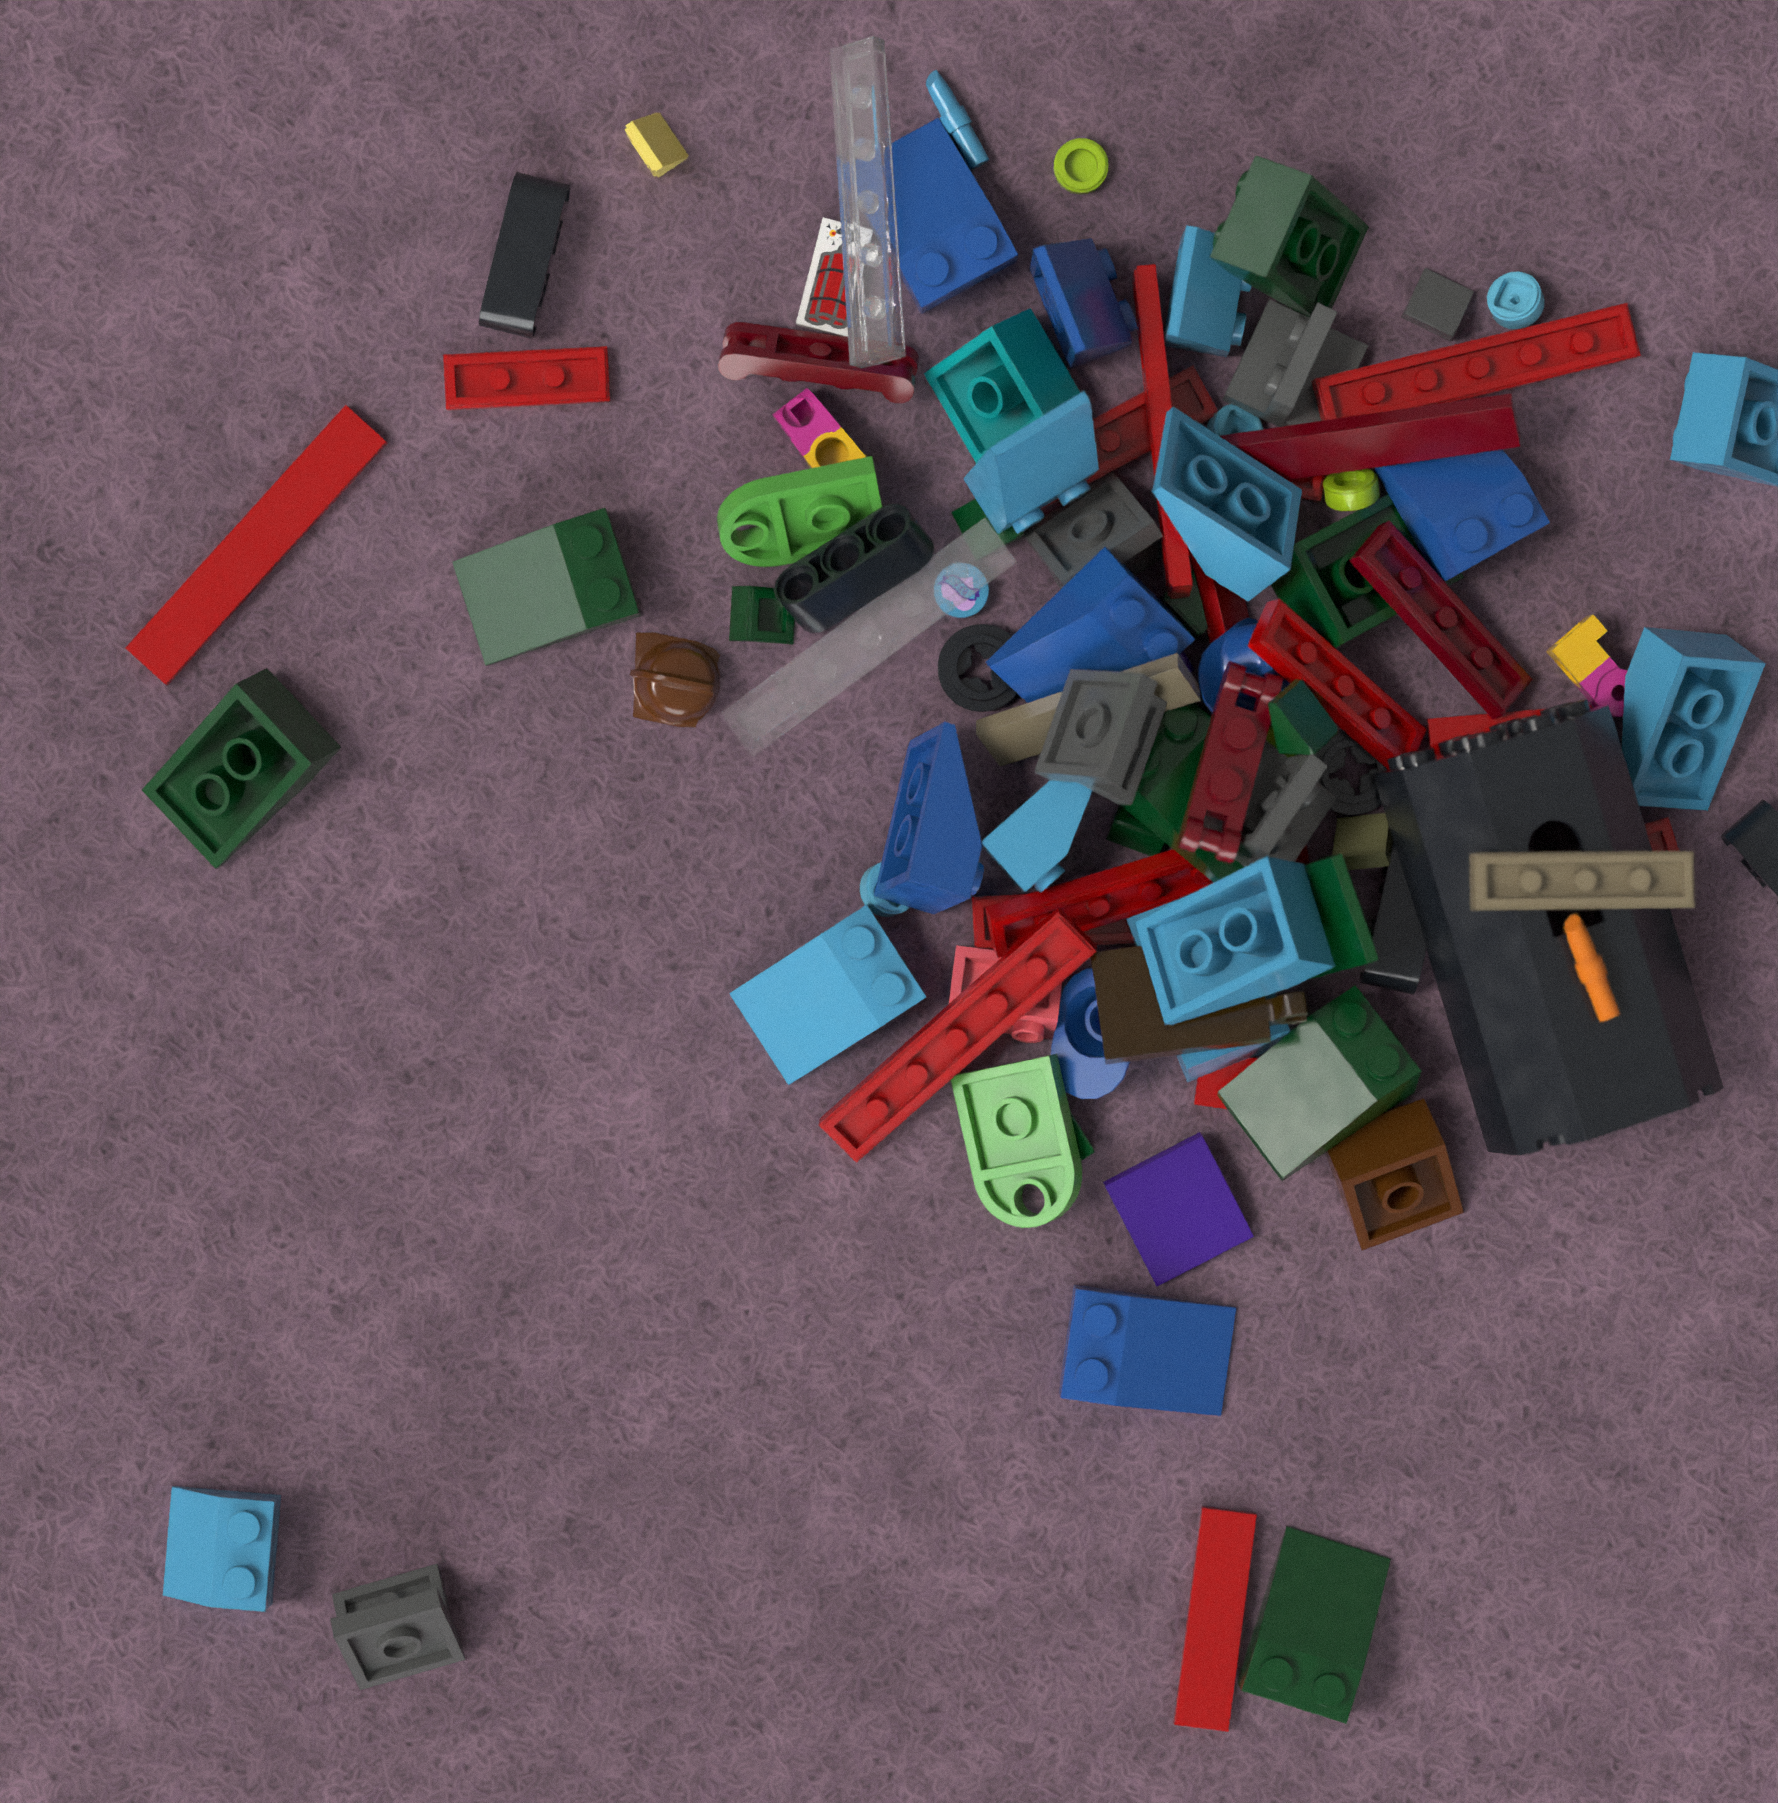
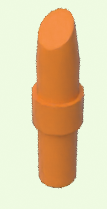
M1573 914L1565 922V932L1576 960L1574 966L1581 983H1584L1599 1021L1612 1019L1618 1016L1620 1011L1606 977L1608 972L1601 955L1597 954L1591 936L1577 914Z

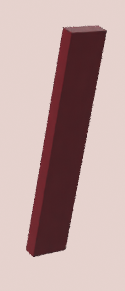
M1511 393L1220 435L1221 438L1286 480L1520 447V432Z

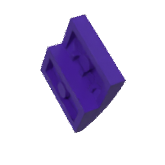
M1200 1132L1103 1182L1156 1286L1254 1237Z

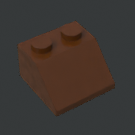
M1424 1098L1383 1113L1326 1152L1331 1171L1361 1251L1464 1213L1445 1143Z

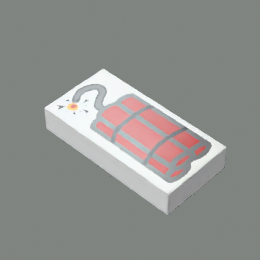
M827 218L822 219L796 321L797 326L832 335L850 337L876 231Z

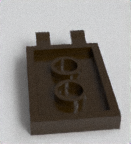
M1142 946L1099 951L1091 956L1106 1065L1270 1043L1271 1034L1269 1026L1296 1024L1307 1021L1306 1015L1308 1013L1305 993L1293 992L1265 1000V996L1177 1024L1167 1025L1163 1020Z

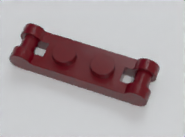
M734 322L724 332L723 349L720 353L718 369L725 378L730 380H741L749 374L776 377L788 382L805 381L833 385L844 390L861 389L882 392L884 397L893 403L909 401L915 391L916 381L914 376L918 370L919 355L910 346L746 322Z
M1233 661L1228 662L1219 687L1177 848L1193 853L1199 848L1215 853L1214 858L1216 860L1229 864L1233 863L1239 848L1242 826L1271 722L1268 703L1280 693L1283 677L1268 672L1262 677L1246 672V665ZM1238 693L1256 698L1253 711L1235 706ZM1205 815L1223 821L1220 832L1204 827Z

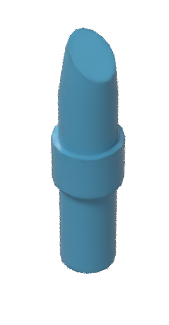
M934 70L926 80V87L941 115L940 120L949 136L952 135L969 168L973 170L990 159L971 126L972 121L964 106H960L949 85L940 73Z

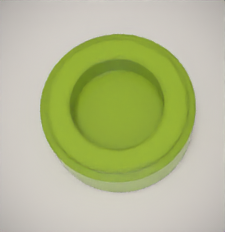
M1086 138L1072 139L1063 144L1055 156L1053 165L1055 178L1060 186L1070 193H1091L1103 184L1107 176V155L1103 148L1093 140Z
M1370 469L1329 474L1323 481L1325 502L1328 507L1334 510L1356 511L1374 504L1380 496L1377 474Z

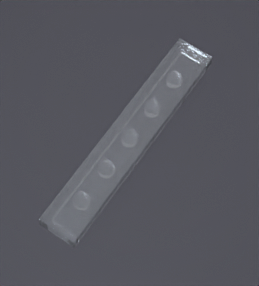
M870 36L829 49L849 360L851 366L861 369L906 357L885 40L876 36Z
M983 518L933 555L928 564L920 571L864 606L720 714L752 758L757 756L1018 563L986 518Z

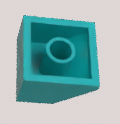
M1031 308L989 327L924 373L928 383L976 463L990 447L1081 393Z

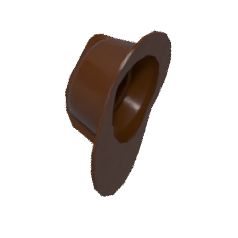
M637 632L635 669L630 670V675L634 677L633 717L676 727H696L698 720L702 719L714 705L719 693L720 673L717 664L720 654L714 648L697 641L659 633Z

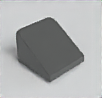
M1424 268L1401 318L1450 341L1458 329L1474 291Z

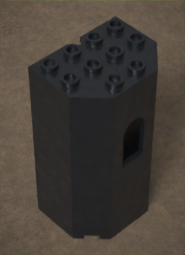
M1588 699L1574 703L1567 702L1541 710L1540 716L1534 715L1523 719L1516 718L1490 726V731L1486 733L1483 731L1472 735L1465 734L1438 743L1441 753L1436 755L1432 747L1387 759L1390 769L1373 774L1427 946L1426 950L1488 1152L1520 1156L1541 1151L1544 1149V1142H1548L1549 1146L1563 1143L1570 1145L1587 1141L1691 1107L1700 1102L1698 1091H1702L1703 1095L1707 1096L1724 1089L1670 908L1599 909L1602 922L1585 927L1591 936L1597 954H1600L1608 972L1606 977L1620 1011L1618 1016L1602 1022L1597 1017L1585 984H1582L1574 966L1576 960L1566 933L1553 937L1545 909L1470 910V854L1529 853L1528 845L1532 833L1538 826L1548 821H1559L1569 826L1576 834L1582 852L1652 851L1609 705L1590 708Z

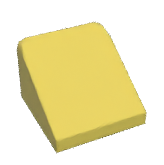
M654 113L633 120L625 125L628 139L654 177L657 176L659 178L688 158L689 155L660 113Z

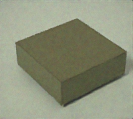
M1385 813L1337 818L1332 855L1342 854L1347 870L1390 866L1393 838Z

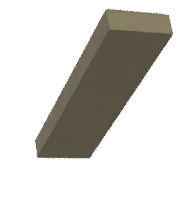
M1177 653L1121 671L1142 673L1157 681L1154 695L1167 701L1164 712L1201 700L1199 684ZM1062 692L976 720L977 737L1000 767L1041 753Z
M1694 851L1470 854V910L1695 907Z

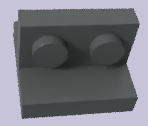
M1269 299L1222 401L1234 406L1236 405L1278 427L1321 421L1311 381L1316 378L1357 369L1368 345L1330 328L1337 314V311L1317 303L1310 317H1307Z
M1113 471L1091 484V489L1084 495L1065 506L1060 505L1045 515L1042 520L1024 531L1025 539L1045 564L1060 589L1104 547L1116 556L1135 576L1163 558L1160 540L1163 537L1155 521Z
M1070 669L1034 772L1052 781L1079 783L1117 804L1132 805L1167 705V701L1154 695L1158 682L1142 673Z
M1267 740L1265 741L1241 830V840L1235 856L1236 861L1244 867L1267 856L1295 862L1337 798L1317 782L1327 768L1322 761L1313 754L1286 757L1284 754H1279L1277 748ZM1205 815L1204 827L1220 832L1223 821Z
M438 1564L332 1594L336 1617L330 1619L333 1637L360 1690L465 1660L460 1637L451 1619L444 1581Z

